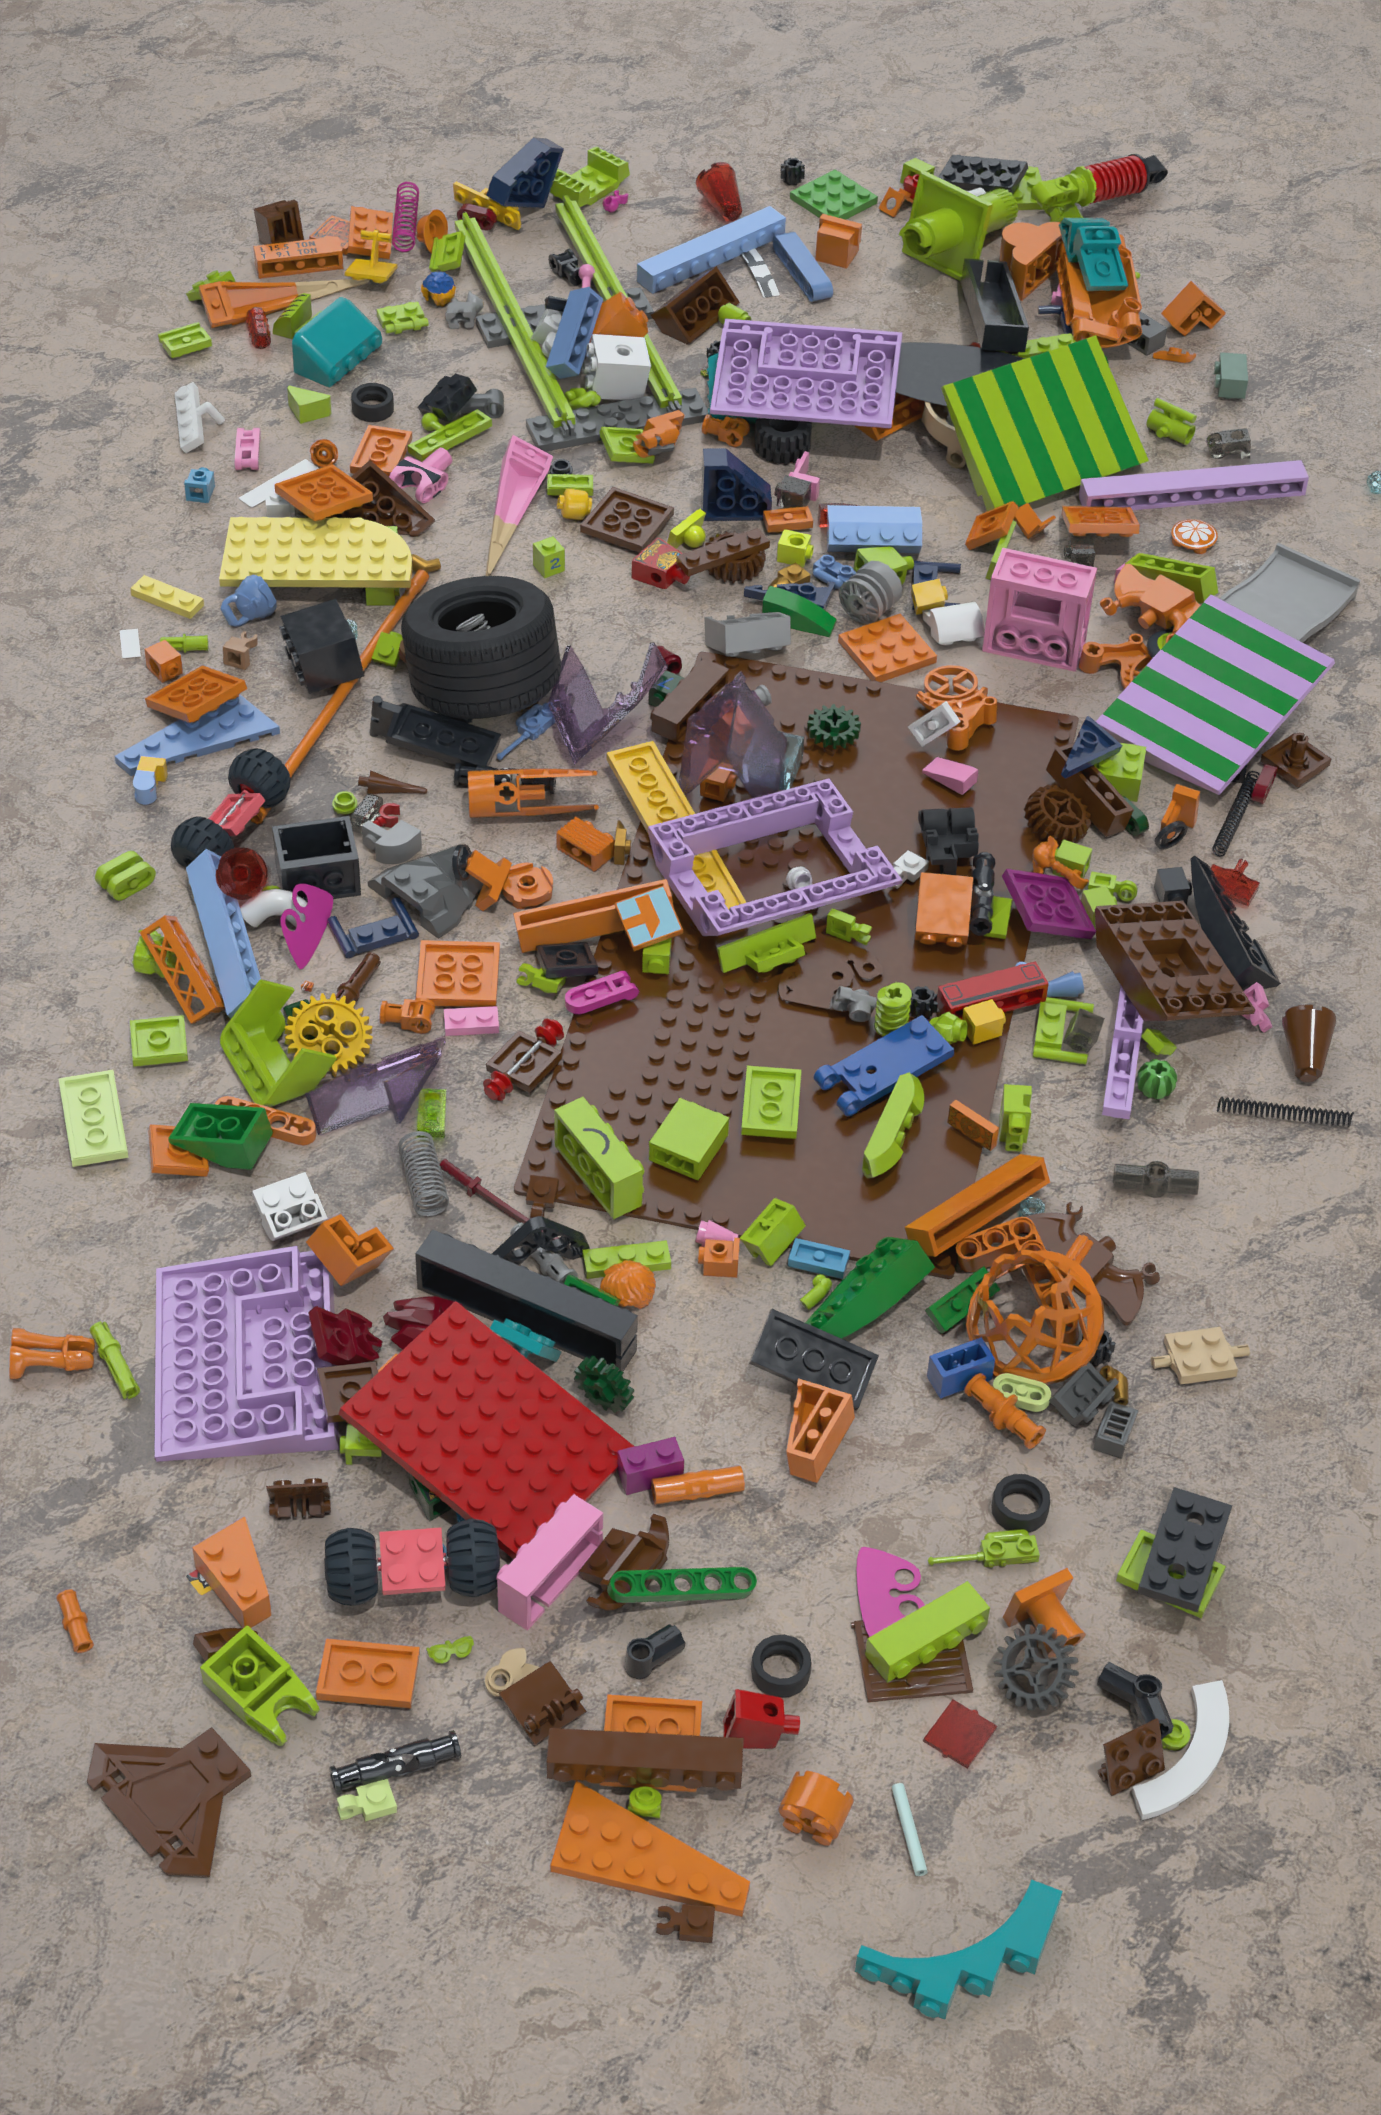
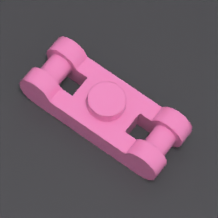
M237 428L235 470H243V468L259 470L260 428H253V430Z

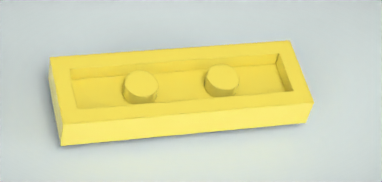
M145 575L130 588L131 596L189 619L204 606L203 598Z

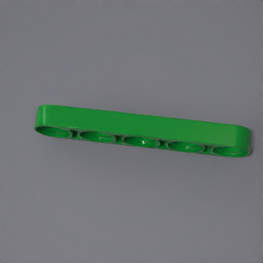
M746 1567L627 1570L616 1572L607 1585V1592L612 1600L619 1603L743 1599L751 1595L757 1584V1578L754 1572ZM738 1576L746 1578L749 1582V1588H738L734 1583V1578ZM708 1577L715 1578L719 1582L720 1588L718 1590L708 1589L704 1579ZM678 1578L687 1580L690 1590L680 1591L675 1586V1580ZM649 1579L657 1581L660 1585V1591L650 1592L645 1587V1581ZM619 1580L627 1582L630 1586V1592L625 1594L618 1592L615 1589L614 1583Z

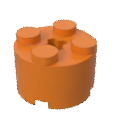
M800 1771L794 1774L778 1810L785 1819L783 1826L787 1830L799 1834L801 1830L813 1835L812 1838L816 1842L829 1846L831 1841L838 1837L854 1803L853 1796L848 1791L844 1796L838 1791L840 1784L831 1778L812 1771H806L804 1776H800Z

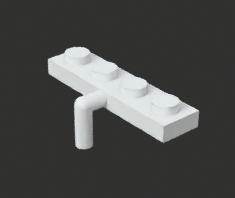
M194 382L187 386H182L175 392L180 448L185 453L204 443L201 417L203 414L208 413L217 424H222L225 420L210 402L200 405L198 387Z

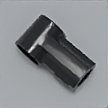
M668 1624L647 1638L631 1640L626 1650V1673L632 1678L644 1679L651 1674L653 1667L685 1649L686 1642L682 1637L681 1631L675 1625Z

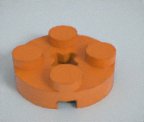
M519 863L510 867L502 887V893L517 909L536 906L551 900L553 877L550 871L543 866L540 869L533 867V863ZM523 883H528L531 886H523Z

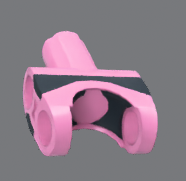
M444 448L437 449L423 462L407 456L392 470L389 478L401 489L416 487V500L421 503H427L445 489L448 483V474L443 471L452 464V457Z

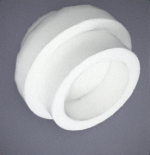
M795 867L788 872L786 883L791 890L811 885L812 876L806 868Z

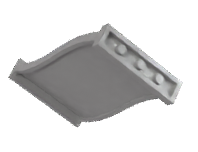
M1277 543L1274 552L1254 574L1228 590L1219 599L1303 643L1307 638L1336 618L1351 600L1354 601L1356 599L1360 580Z

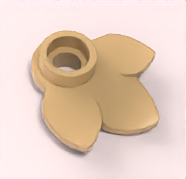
M525 1648L511 1649L502 1655L499 1665L492 1667L485 1676L486 1689L493 1696L500 1697L499 1693L539 1667L526 1663ZM497 1678H504L507 1683L504 1686H497L495 1680Z

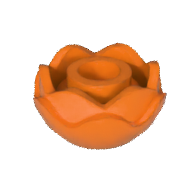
M320 439L310 448L312 462L320 467L334 464L338 459V449L330 440Z

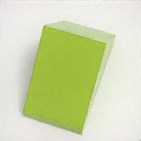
M288 386V404L300 424L325 418L332 414L330 395Z

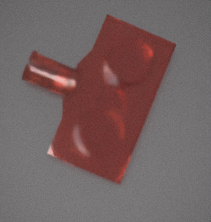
M1239 859L1234 869H1227L1212 864L1211 869L1225 890L1222 893L1230 900L1249 907L1259 890L1260 882L1250 879L1243 874L1249 865L1246 860L1243 862V859Z

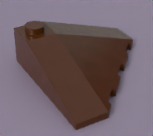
M371 460L353 474L351 478L373 492V501L365 503L360 507L345 510L343 513L325 517H359L384 526H397L398 535H410V537H419L435 522V519Z

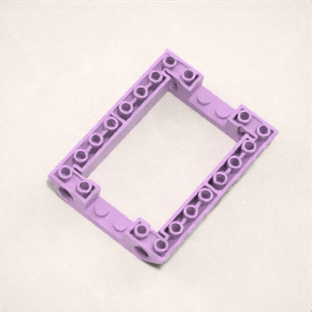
M830 779L648 826V834L656 866L663 877L667 879L669 886L702 936L722 935L902 884L901 877L880 848L874 846L866 849L850 827L853 811ZM815 823L850 874L733 906L728 909L725 905V899L719 890L707 893L693 872L692 866L694 855Z

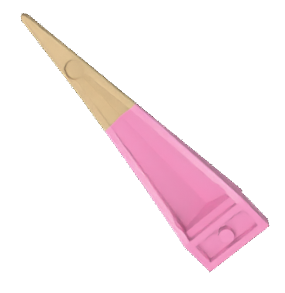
M514 435L509 440L502 459L486 576H489L493 571L522 516L548 473L553 458L552 455Z

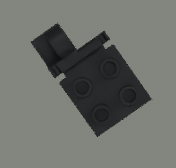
M973 807L922 809L918 811V821L926 847L927 861L930 860L931 865H940V874L956 875L958 858H971L978 854L979 834L977 833V828H975Z

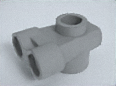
M839 986L836 995L834 994L831 998L830 1008L838 1011H849V1017L852 1020L865 1022L870 1019L871 1013L876 1007L877 999L876 997L869 996V992L866 990L858 989L853 991L852 988Z

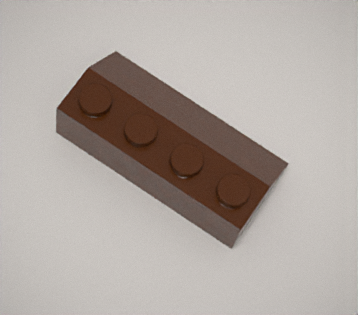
M716 266L696 278L654 311L651 317L663 334L684 344H689L719 320L718 312L723 305L731 303L737 306L740 302Z

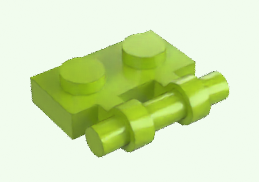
M407 302L406 304L376 309L377 318L382 328L385 329L386 334L393 332L394 334H400L404 330L413 329V331L421 330V327L429 326L427 317L424 318V312L419 302Z

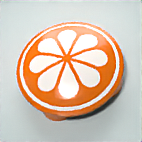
M1195 519L1180 521L1173 526L1171 531L1173 545L1191 549L1197 554L1206 553L1207 548L1213 546L1218 538L1217 531L1213 526Z

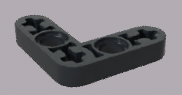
M537 1216L526 1221L492 1254L499 1255L509 1262L521 1265L539 1247L572 1260L583 1257V1250L590 1249L583 1233L548 1218Z

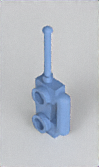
M823 555L813 564V576L827 584L828 582H836V589H840L845 581L856 574L851 566L840 564L831 555Z
M547 702L543 705L535 704L516 720L518 733L521 734V737L501 753H498L497 759L502 760L506 754L522 741L527 739L534 741L561 718V710Z

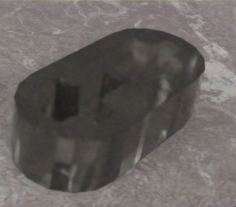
M372 793L366 795L350 817L352 831L362 834V825L368 820L371 822L375 821L383 805L382 797Z

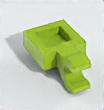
M523 963L518 971L526 973L527 977L520 976L516 981L521 986H527L532 983V986L540 988L543 992L557 994L565 984L566 977L546 978L542 967L537 969L530 964Z

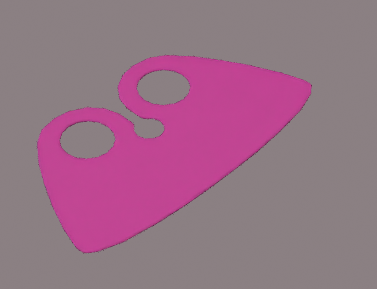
M308 884L296 885L292 893L294 906L300 913L305 915L306 921L302 922L300 916L293 909H286L281 916V928L284 938L299 969H303L308 964L317 949L327 927V920L331 915L333 907V896ZM298 891H303L307 895L308 903L305 907L300 906L297 902ZM287 915H292L296 919L297 927L295 931H290L285 923Z
M869 1547L860 1548L856 1568L857 1588L863 1622L867 1634L871 1637L906 1617L899 1610V1605L907 1600L913 1601L918 1605V1608L925 1605L915 1595L901 1594L898 1597H892L889 1594L891 1589L909 1591L919 1585L921 1574L915 1565L881 1550ZM900 1569L910 1570L914 1575V1580L910 1584H900L895 1580V1573Z

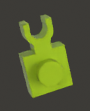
M832 908L827 916L826 933L848 942L855 938L859 943L867 945L871 939V936L868 934L872 927L866 924L855 923L856 917Z

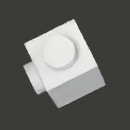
M275 490L265 491L268 518L291 517L290 513H295L294 506L276 494Z

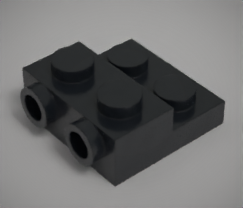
M456 373L452 377L444 376L438 381L433 390L424 397L417 408L422 414L434 413L438 419L451 422L476 393L477 388L469 377Z

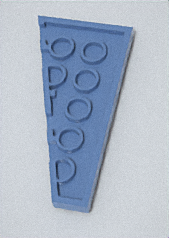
M239 694L237 698L221 704L217 710L205 713L196 722L188 723L179 719L115 755V763L130 776H133L136 773L141 756L164 758L166 762L174 760L175 763L184 761V757L196 754L197 757L235 747L236 742L249 739L250 742L259 740V736L270 733L272 736L280 734V726Z

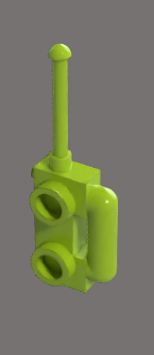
M1020 1529L987 1533L984 1536V1540H981V1552H977V1554L937 1558L931 1556L928 1559V1563L933 1566V1564L977 1560L983 1561L984 1567L992 1568L994 1566L1039 1562L1040 1554L1035 1535H1029L1027 1530Z

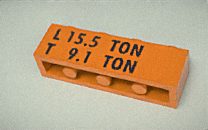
M338 236L253 246L255 267L259 279L343 269V253Z

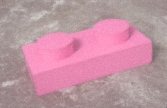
M497 1006L444 1009L445 1036L499 1033Z

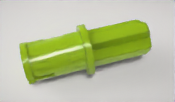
M183 634V637L160 638V642L166 640L176 651L184 650V653L193 650L208 651L209 648L208 635L186 636V634Z

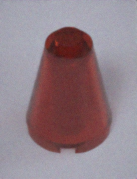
M726 162L711 164L712 168L707 171L703 169L698 174L695 182L697 190L724 220L735 221L742 214L735 170Z
M234 848L222 855L215 875L217 884L224 894L237 900H248L257 896L271 878V868L254 850Z

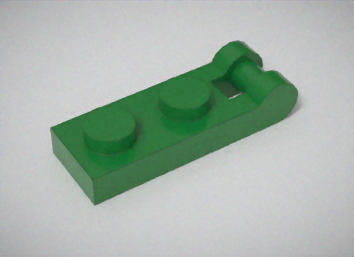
M985 1266L975 1271L967 1279L925 1309V1312L940 1333L947 1331L968 1315L970 1300L977 1288L975 1283L979 1282L980 1284L983 1281L984 1275L989 1273ZM996 1282L989 1288V1298L1001 1290Z

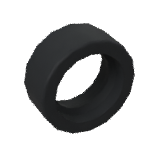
M362 384L351 393L352 412L355 417L362 421H383L394 412L393 392L383 384ZM377 400L381 401L382 403L368 405L364 404L363 402Z
M1013 1474L1004 1477L996 1485L993 1493L992 1515L996 1522L1005 1530L1024 1529L1028 1533L1036 1531L1047 1519L1051 1503L1050 1493L1045 1484L1036 1477L1027 1474ZM1023 1493L1035 1499L1039 1507L1033 1513L1018 1514L1005 1507L1003 1500L1007 1495Z
M785 1634L772 1635L763 1639L755 1647L751 1664L752 1679L758 1689L767 1695L781 1698L796 1695L808 1684L811 1675V1654L806 1645L795 1637ZM774 1654H785L797 1660L800 1669L792 1677L777 1678L765 1672L763 1662L767 1657Z

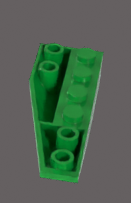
M885 1237L876 1244L874 1251L856 1262V1267L848 1273L805 1323L842 1339L872 1322L895 1305L931 1272L935 1266L918 1241Z

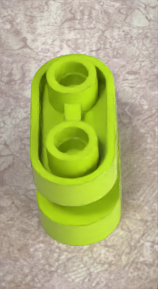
M127 851L99 866L95 874V881L103 889H107V892L115 900L121 901L148 887L155 879L156 871L150 864L144 862L143 858L135 851Z

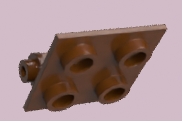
M320 1478L305 1479L304 1484H292L290 1480L274 1481L272 1486H266L269 1499L275 1500V1503L269 1504L270 1516H276V1518L291 1517V1500H293L294 1517H297V1500L302 1499L303 1517H307L306 1499H309V1516H325L326 1512H331L330 1500L324 1499V1497H331L328 1482L322 1483Z
M551 1661L499 1693L501 1699L534 1745L549 1737V1728H563L587 1712L580 1703L583 1700L581 1692L577 1688L575 1690L570 1689Z
M1158 1718L1103 1744L1105 1763L1098 1769V1775L1102 1781L1108 1780L1111 1796L1165 1770Z

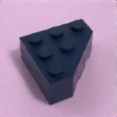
M533 137L492 176L486 196L503 206L545 208L564 148L547 138Z
M703 448L701 510L706 513L704 521H764L763 511L772 510L770 484L728 449Z

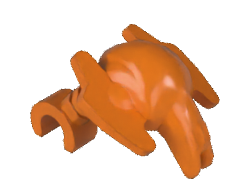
M1052 836L1048 837V842H1042L1034 848L1032 856L1034 873L1043 874V868L1052 867L1054 871L1056 870L1060 875H1064L1074 887L1081 890L1086 887L1089 880L1080 877L1082 874L1080 870L1068 869L1067 866L1055 860V851L1058 843Z

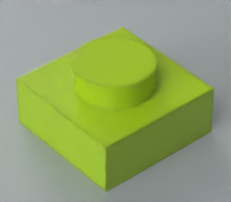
M1147 1028L1141 1035L1148 1043L1146 1047L1156 1055L1164 1054L1171 1056L1177 1049L1160 1030Z

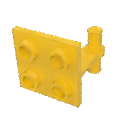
M362 230L361 239L373 240L371 260L355 259L345 271V276H349L353 280L371 279L375 283H384L395 272L397 264L378 261L379 241L391 243L392 234L380 233L379 230H374V232Z

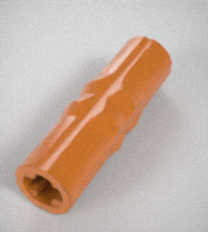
M733 1466L651 1479V1490L656 1505L744 1491L745 1482L741 1466Z

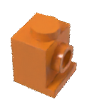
M734 1237V1241L705 1239V1247H699L698 1264H704L703 1276L737 1278L740 1238Z

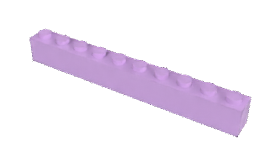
M1298 460L1081 479L1079 499L1082 506L1131 507L1132 510L1303 496L1306 494L1309 476L1302 461Z

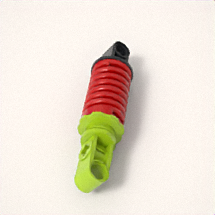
M1130 154L1123 158L1094 165L1079 166L1064 177L1040 181L1032 188L1031 194L1044 210L1068 203H1077L1085 207L1091 203L1143 193L1149 184L1161 182L1167 176L1168 170L1155 155L1143 158L1139 154Z

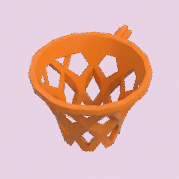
M1079 1234L1066 1255L1047 1250L1032 1251L1020 1249L1013 1255L1003 1254L993 1261L989 1273L984 1275L983 1281L978 1285L970 1300L966 1321L969 1341L982 1337L984 1342L989 1344L991 1353L995 1358L993 1376L997 1377L1000 1374L1009 1373L1050 1385L1065 1381L1081 1367L1086 1366L1095 1355L1104 1333V1305L1090 1274L1080 1265L1094 1244L1087 1236ZM1042 1265L1048 1268L1057 1282L1052 1284L1050 1291L1052 1307L1041 1305L1034 1311L1031 1323L1019 1314L1010 1313L1003 1319L997 1306L992 1300H989V1288L998 1278L1019 1267ZM1074 1285L1086 1295V1308L1081 1310L1072 1294ZM1061 1293H1064L1071 1299L1075 1308L1064 1309ZM981 1309L984 1316L985 1334H979L977 1327ZM989 1314L991 1315L996 1326L990 1330L988 1322ZM1086 1316H1087V1328H1086L1085 1321H1084V1317H1086ZM1044 1318L1056 1321V1339L1041 1332ZM1078 1320L1084 1339L1079 1346L1063 1343L1066 1325ZM1014 1326L1027 1335L1020 1347L1010 1337V1330ZM1005 1341L1016 1354L1008 1364L998 1360L993 1342ZM1037 1345L1054 1349L1049 1367L1040 1369L1028 1357ZM1062 1351L1072 1353L1059 1362ZM1023 1361L1031 1369L1016 1368V1366Z

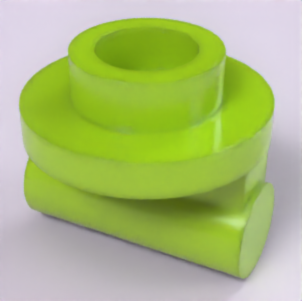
M646 1786L634 1789L629 1796L628 1811L637 1816L660 1819L662 1808L661 1794L656 1789Z

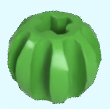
M1152 1059L1150 1062L1144 1063L1140 1067L1136 1078L1138 1089L1146 1097L1155 1098L1156 1100L1169 1096L1176 1087L1177 1074L1175 1069L1165 1060Z

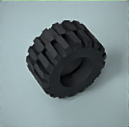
M758 418L756 419L755 450L759 453L760 457L766 458L769 462L773 461L777 464L795 463L798 458L801 459L804 452H810L812 423Z

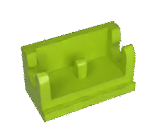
M774 1198L744 1232L740 1240L754 1258L760 1255L766 1265L772 1266L806 1225L794 1205Z

